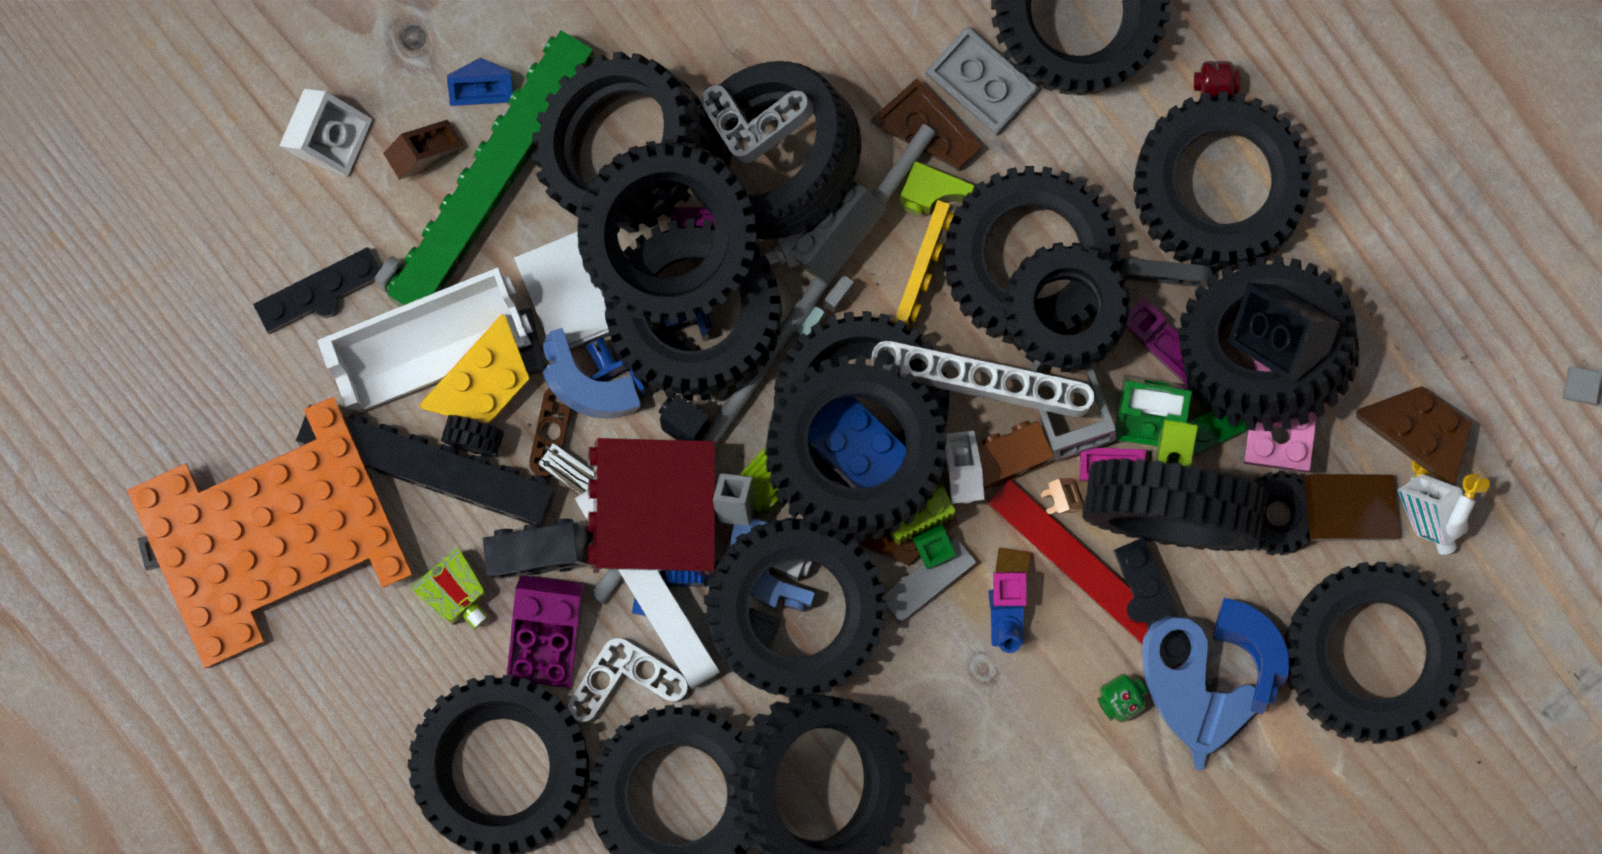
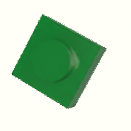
M942 524L912 538L927 570L956 556Z

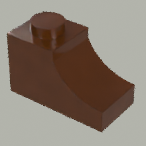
M447 119L400 134L383 154L398 179L401 180L423 173L425 169L437 161L457 153L464 145Z

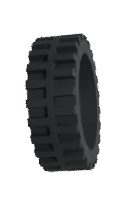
M614 52L612 60H609L604 55L593 57L594 64L589 67L582 62L575 67L577 73L569 79L564 75L558 81L562 87L555 95L551 92L548 94L545 101L550 104L546 112L538 113L536 121L541 124L540 131L533 132L532 142L538 146V152L532 153L533 163L542 169L536 173L540 183L548 187L545 191L548 196L576 217L579 216L582 199L588 190V186L584 183L580 171V150L584 136L596 116L616 100L634 94H646L656 100L661 106L664 120L661 143H664V140H673L674 143L682 144V142L692 144V147L700 149V147L704 148V143L711 142V133L703 128V124L709 122L707 113L698 107L701 104L698 95L692 92L690 86L653 59L648 60L643 55L633 53L630 58L623 52ZM658 181L641 187L628 198L622 207L617 223V233H619L620 227L629 233L639 232V224L642 223L649 228L659 224L657 217L662 214L671 217L677 212L673 206L680 200L686 203L692 196L687 192L690 187L674 181Z
M810 693L809 696L799 694L789 696V703L777 701L769 705L772 711L770 715L759 713L752 720L756 727L752 732L743 731L739 740L743 741L744 745L740 753L733 751L730 760L737 762L735 774H728L727 784L734 785V796H728L729 807L736 808L739 812V816L733 820L737 828L748 832L744 840L749 846L760 849L759 854H878L876 850L881 845L889 847L895 839L890 836V833L894 827L902 828L905 821L904 818L900 817L903 805L910 806L911 796L905 795V785L912 784V773L904 771L903 763L910 761L908 753L898 749L896 744L902 739L897 731L885 728L889 721L883 715L871 713L873 708L862 703L853 702L850 699ZM819 728L834 729L848 736L859 752L864 772L862 796L852 818L835 835L825 840L803 839L790 832L779 816L775 801L777 771L789 747L804 733Z

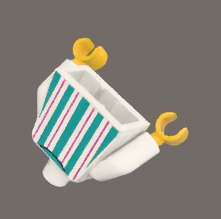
M1412 461V469L1416 475L1411 477L1410 482L1398 489L1399 496L1416 535L1434 542L1439 554H1450L1457 549L1455 540L1469 529L1468 517L1476 502L1473 500L1475 494L1485 493L1489 489V479L1480 478V474L1465 476L1463 488L1466 492L1463 495L1461 488L1426 476L1425 474L1431 473Z

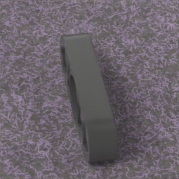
M1135 258L1121 259L1119 264V272H1122L1126 280L1199 287L1200 285L1208 287L1207 279L1212 276L1213 272L1211 267L1204 265Z

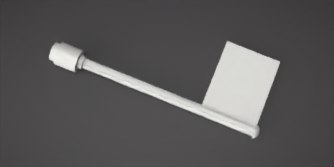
M806 230L786 238L777 239L779 245L774 247L773 251L765 253L770 267L778 263L781 265L787 263L789 269L799 265L789 252ZM577 232L514 257L546 336L550 331L563 328L569 349L571 350L609 334L604 311H606L604 297L598 287L595 288L590 281L591 277L588 272H585L582 257L579 254Z

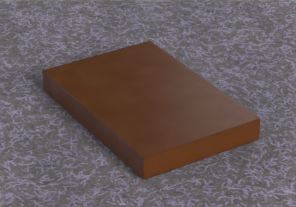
M1309 474L1304 476L1310 540L1400 539L1394 475Z

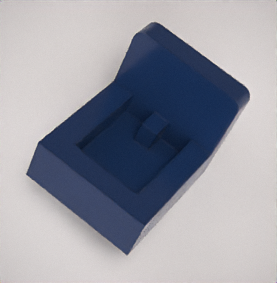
M704 312L696 314V319L687 321V317L679 318L678 323H669L668 319H662L666 332H669V330L675 332L697 324L703 341L709 339L708 330L713 329L708 314L705 315Z

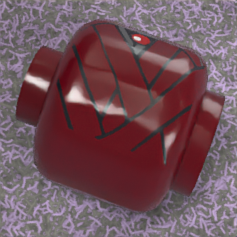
M1205 61L1201 65L1200 72H1194V91H1200V95L1210 92L1211 99H1216L1219 91H1228V99H1233L1234 94L1239 93L1240 71L1239 69H1234V65L1230 61Z

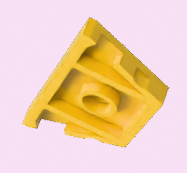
M501 314L418 405L421 409L445 416L458 415L460 417H467L471 420L475 419L487 424H491L531 380L507 317Z

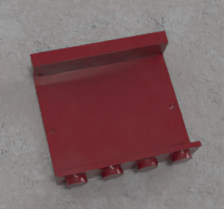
M597 438L594 447H589L588 465L594 466V479H589L588 499H593V512H588L587 526L588 531H593V544H588L587 562L588 564H593V573H598L600 569L697 571V575L710 576L714 572L715 508L713 503L715 494V441Z

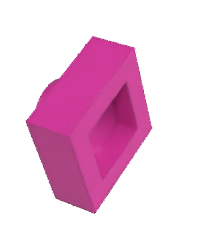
M1026 571L993 572L994 606H1027Z

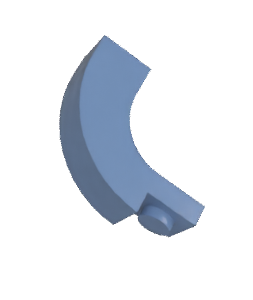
M563 328L550 331L546 336L543 349L547 360H552L553 364L548 365L542 373L552 392L566 406L581 414L595 418H615L634 413L641 406L631 376L607 382L590 379L576 367Z
M751 518L749 526L734 524L731 546L737 541L735 538L742 533L747 534L751 531L750 528L758 524L764 525L767 523ZM766 571L756 582L751 597L773 611L777 610L780 599L785 601L784 606L793 610L803 611L804 607L812 608L815 592L781 582Z

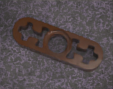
M550 388L546 390L543 396L529 465L534 475L544 479L551 478L554 475L546 469L545 471H540V466L536 464L537 460L543 458L545 452L544 448H538L539 444L541 443L550 448L554 443L563 450L572 411L565 404H560L558 416H564L563 421L553 416L545 417L547 412L553 415L554 411L553 402L549 400L550 398H556V395ZM550 423L558 425L561 430L559 437L553 441L546 440L542 436L543 428Z

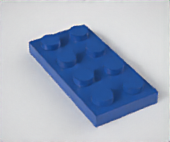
M855 397L837 400L823 408L813 420L808 432V445L854 489L873 487L888 480L899 469L906 454V447Z

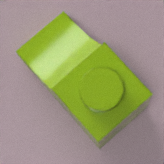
M915 161L900 195V203L904 205L906 211L912 214L921 215L923 212L930 215L938 200L945 203H963V198L969 192L973 194L974 185Z

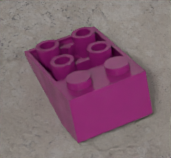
M520 575L515 587L507 675H511L514 679L518 680L524 678L530 680L531 683L571 688L585 583Z

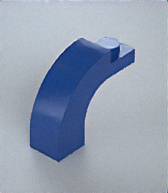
M1223 598L1217 616L1213 639L1240 646L1253 658L1257 667V683L1251 711L1264 714L1267 705L1274 704L1278 687H1283L1288 677L1289 659L1286 644L1277 627L1262 612L1245 603Z

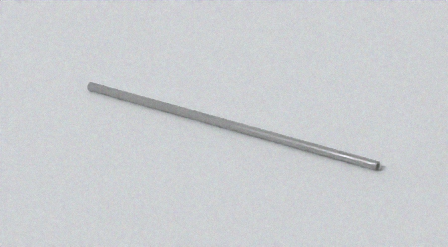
M923 124L873 194L884 206L936 134L927 125ZM816 277L812 280L781 324L780 335L776 336V348L774 352L769 351V361L765 367L760 364L757 367L758 375L752 380L749 376L743 379L744 386L738 390L735 389L699 441H715L716 446L829 284L827 285ZM608 569L590 596L604 604L623 578L620 572L615 569Z

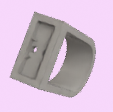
M1035 360L1030 371L1043 374L1047 369L1042 368L1043 363ZM1091 364L1089 368L1081 371L1086 376L1089 386L1093 390L1094 399L1102 419L1101 422L1055 437L1047 412L1036 409L1055 461L1117 441L1114 424Z

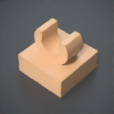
M1060 478L1049 482L1050 489H1046L1041 493L1042 498L1053 496L1055 505L1046 510L1048 514L1074 513L1083 509L1073 478Z

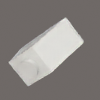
M965 431L947 434L945 464L952 504L984 500L982 466L975 432Z

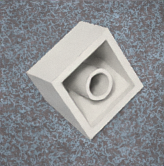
M304 89L279 146L302 160L343 176H348L372 122V118L326 91Z

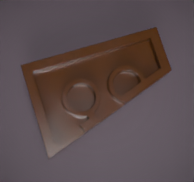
M917 78L870 120L872 125L908 144L923 124L927 125L936 134L923 152L956 170L962 168L982 150V146Z

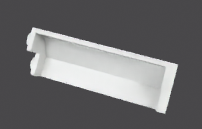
M495 268L317 340L326 367L336 380L346 409L350 413L357 415L441 381L501 314L507 317L518 348L521 349L531 345L528 333L533 332L527 315H520L512 296L516 294L510 276L504 277L499 268Z

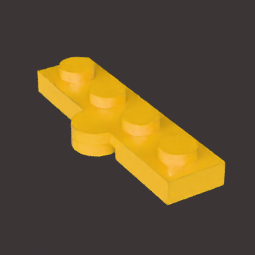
M940 200L936 203L894 322H897L899 319L909 327L910 321L916 323L922 307V304L917 303L921 291H928L933 274L929 273L933 261L938 262L944 244L939 242L943 230L948 231L950 222L952 223L954 220V213L950 212L952 206Z

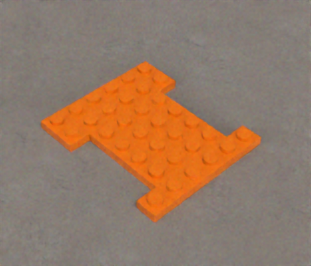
M334 396L304 409L316 440L201 492L187 463L127 490L204 668L211 667L266 642L253 613L254 611L368 559L371 561L382 588L414 575Z

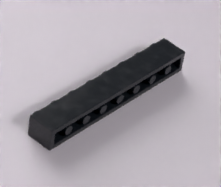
M350 413L349 417L344 416L366 467H372L380 474L527 524L540 523L544 526L555 495L554 488L549 486V480L532 475L530 480L519 476L520 471L515 468L502 465L498 469L489 466V460L483 457L471 455L470 459L458 455L459 450L441 444L440 448L427 445L429 440L421 436L410 434V437L407 438L398 435V429L389 425L380 424L379 428L368 425V419L353 413ZM306 414L296 439L300 446L316 440Z

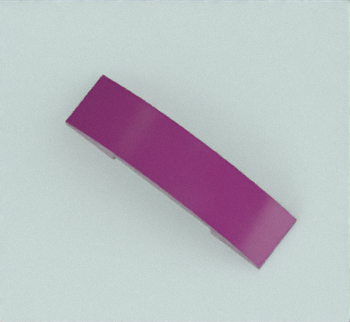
M1142 297L1130 310L1126 328L1159 362L1184 384H1188L1179 346L1178 332L1165 321L1167 319Z

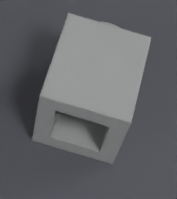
M720 473L713 497L717 522L744 526L750 525L756 503L752 477Z

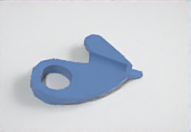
M1166 616L1153 623L1143 638L1142 657L1145 680L1160 715L1171 731L1190 748L1194 766L1199 771L1205 767L1206 755L1224 744L1256 713L1251 711L1255 688L1251 685L1243 684L1230 692H1206L1205 674L1208 641L1202 628L1188 618ZM1180 629L1186 633L1190 640V655L1181 666L1173 669L1168 668L1160 657V643L1170 631Z

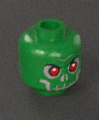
M1120 674L1100 687V697L1097 698V701L1110 721L1116 719L1118 722L1123 723L1145 709L1144 696L1148 692L1138 677L1132 680L1127 674Z

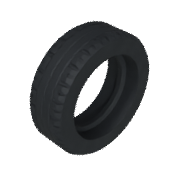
M790 61L759 63L740 70L725 79L719 86H722L733 96L749 123L792 91H802L813 102V114L816 118V137L812 151L805 164L794 177L782 186L763 194L748 195L756 222V239L774 240L786 238L809 229L824 219L840 203L856 175L860 162L862 140L858 119L854 115L852 107L817 71L812 70L808 66ZM719 97L716 98L715 106L720 111L724 110L725 108L720 103ZM708 117L709 122L703 124V128L711 133V142L704 143V149L708 150L712 156L719 157L730 168L732 153ZM733 117L726 122V131L732 130L737 126L738 117ZM690 187L696 199L713 215L706 200Z

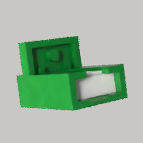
M1124 374L1115 427L1116 440L1157 447L1159 434L1165 420L1180 423L1187 422L1192 392L1188 384Z

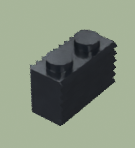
M681 394L676 395L674 399L668 397L658 411L661 415L659 420L662 430L676 440L699 441L710 426L708 414L703 413L702 409L697 410V405L692 406V403L687 402L686 398L681 399Z

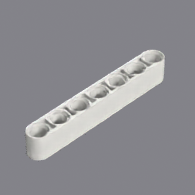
M883 341L878 343L874 347L871 356V366H874L875 357L877 358L880 353H891L895 358L894 364L902 367L900 376L905 379L910 372L917 378V384L1071 417L1085 415L1094 401L1092 388L1083 382L897 342ZM913 359H921L926 363L927 369L923 372H915L910 368L909 362ZM893 364L883 365V369L890 371ZM947 365L953 366L958 370L959 376L954 379L945 378L941 369ZM979 372L986 373L990 377L991 383L986 386H980L974 381L973 376ZM1010 379L1018 380L1022 385V391L1018 393L1010 392L1006 388L1005 382ZM1042 386L1050 387L1054 392V398L1050 400L1041 398L1038 394V388ZM1073 393L1082 394L1086 399V405L1082 407L1073 405L1070 401V395Z
M587 490L574 499L588 520V512H593V499H588ZM618 570L691 689L720 673L658 571Z

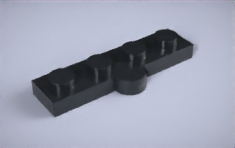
M366 247L253 305L268 334L313 312L322 318H330L338 311L339 303L337 298H343L375 282V276L380 269L369 247Z
M1144 537L1114 549V556L1133 596L1126 609L1128 618L1137 624L1146 623L1147 630H1149L1153 623L1166 616L1179 617ZM1180 629L1170 631L1164 636L1160 643L1159 653L1165 666L1173 668L1187 661L1191 650L1190 640L1186 633Z

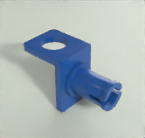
M604 337L596 339L597 345L601 350L600 353L593 341L586 346L587 351H589L599 369L596 374L589 378L601 382H606L627 371L622 360H615ZM630 369L629 374L641 396H646L647 394L642 383L634 377V373Z
M993 589L989 590L991 644L994 647L1000 646V649L1005 653H1014L1020 648V645L1024 644L1023 606H994Z

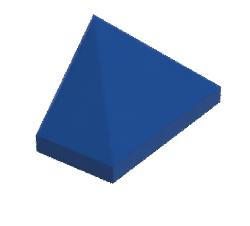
M478 58L447 75L450 106L507 103L513 94L511 71L482 58Z

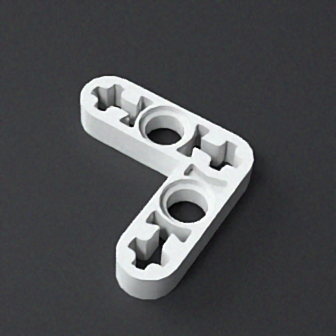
M614 638L609 640L603 647L570 699L568 709L578 723L587 724L593 721L622 675L627 676L670 703L680 702L686 697L688 684L681 674L627 640ZM622 645L625 647L623 651L627 656L624 660L621 658L616 660L613 667L619 670L614 674L608 667L600 664L602 660L609 664L613 657L610 649L612 647L618 649ZM646 661L652 663L655 667L654 675L650 679L639 678L636 674L637 666ZM661 670L667 672L663 678L668 682L673 683L675 679L680 681L679 688L682 690L680 694L674 692L671 696L667 695V687L660 682L657 689L652 686L659 679ZM597 672H605L610 677L608 687L603 690L595 689L591 684V679ZM587 687L594 695L601 696L599 702H596L592 698L588 705L590 710H592L589 715L583 713L579 717L576 715L578 710L575 704L577 702H585L588 694L582 692Z

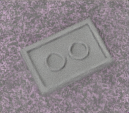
M969 26L958 35L925 71V75L996 136L1039 90L1036 84L1028 80V77L1022 72L1019 73L1013 64Z

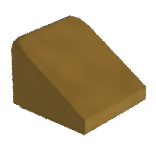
M999 548L995 572L1026 571L1027 583L1031 552Z

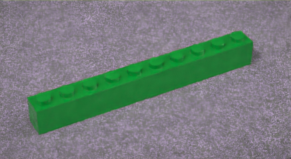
M560 30L556 37L551 36L543 48L545 54L539 64L534 62L525 77L528 79L522 89L517 88L508 102L510 108L504 116L500 114L491 128L493 134L487 142L482 141L474 153L476 159L470 169L465 167L456 182L459 184L452 195L448 193L440 204L439 210H441V213L435 221L430 220L422 232L424 239L418 248L414 246L408 252L404 260L406 266L401 274L395 273L389 281L387 296L391 302L401 307L444 289L537 147L532 142L533 132L540 131L541 124L536 121L538 113H545L550 104L545 101L546 97L550 92L555 95L562 86L558 81L564 75L570 79L577 73L575 70L576 66L582 62L588 67L590 66L594 57L593 49Z

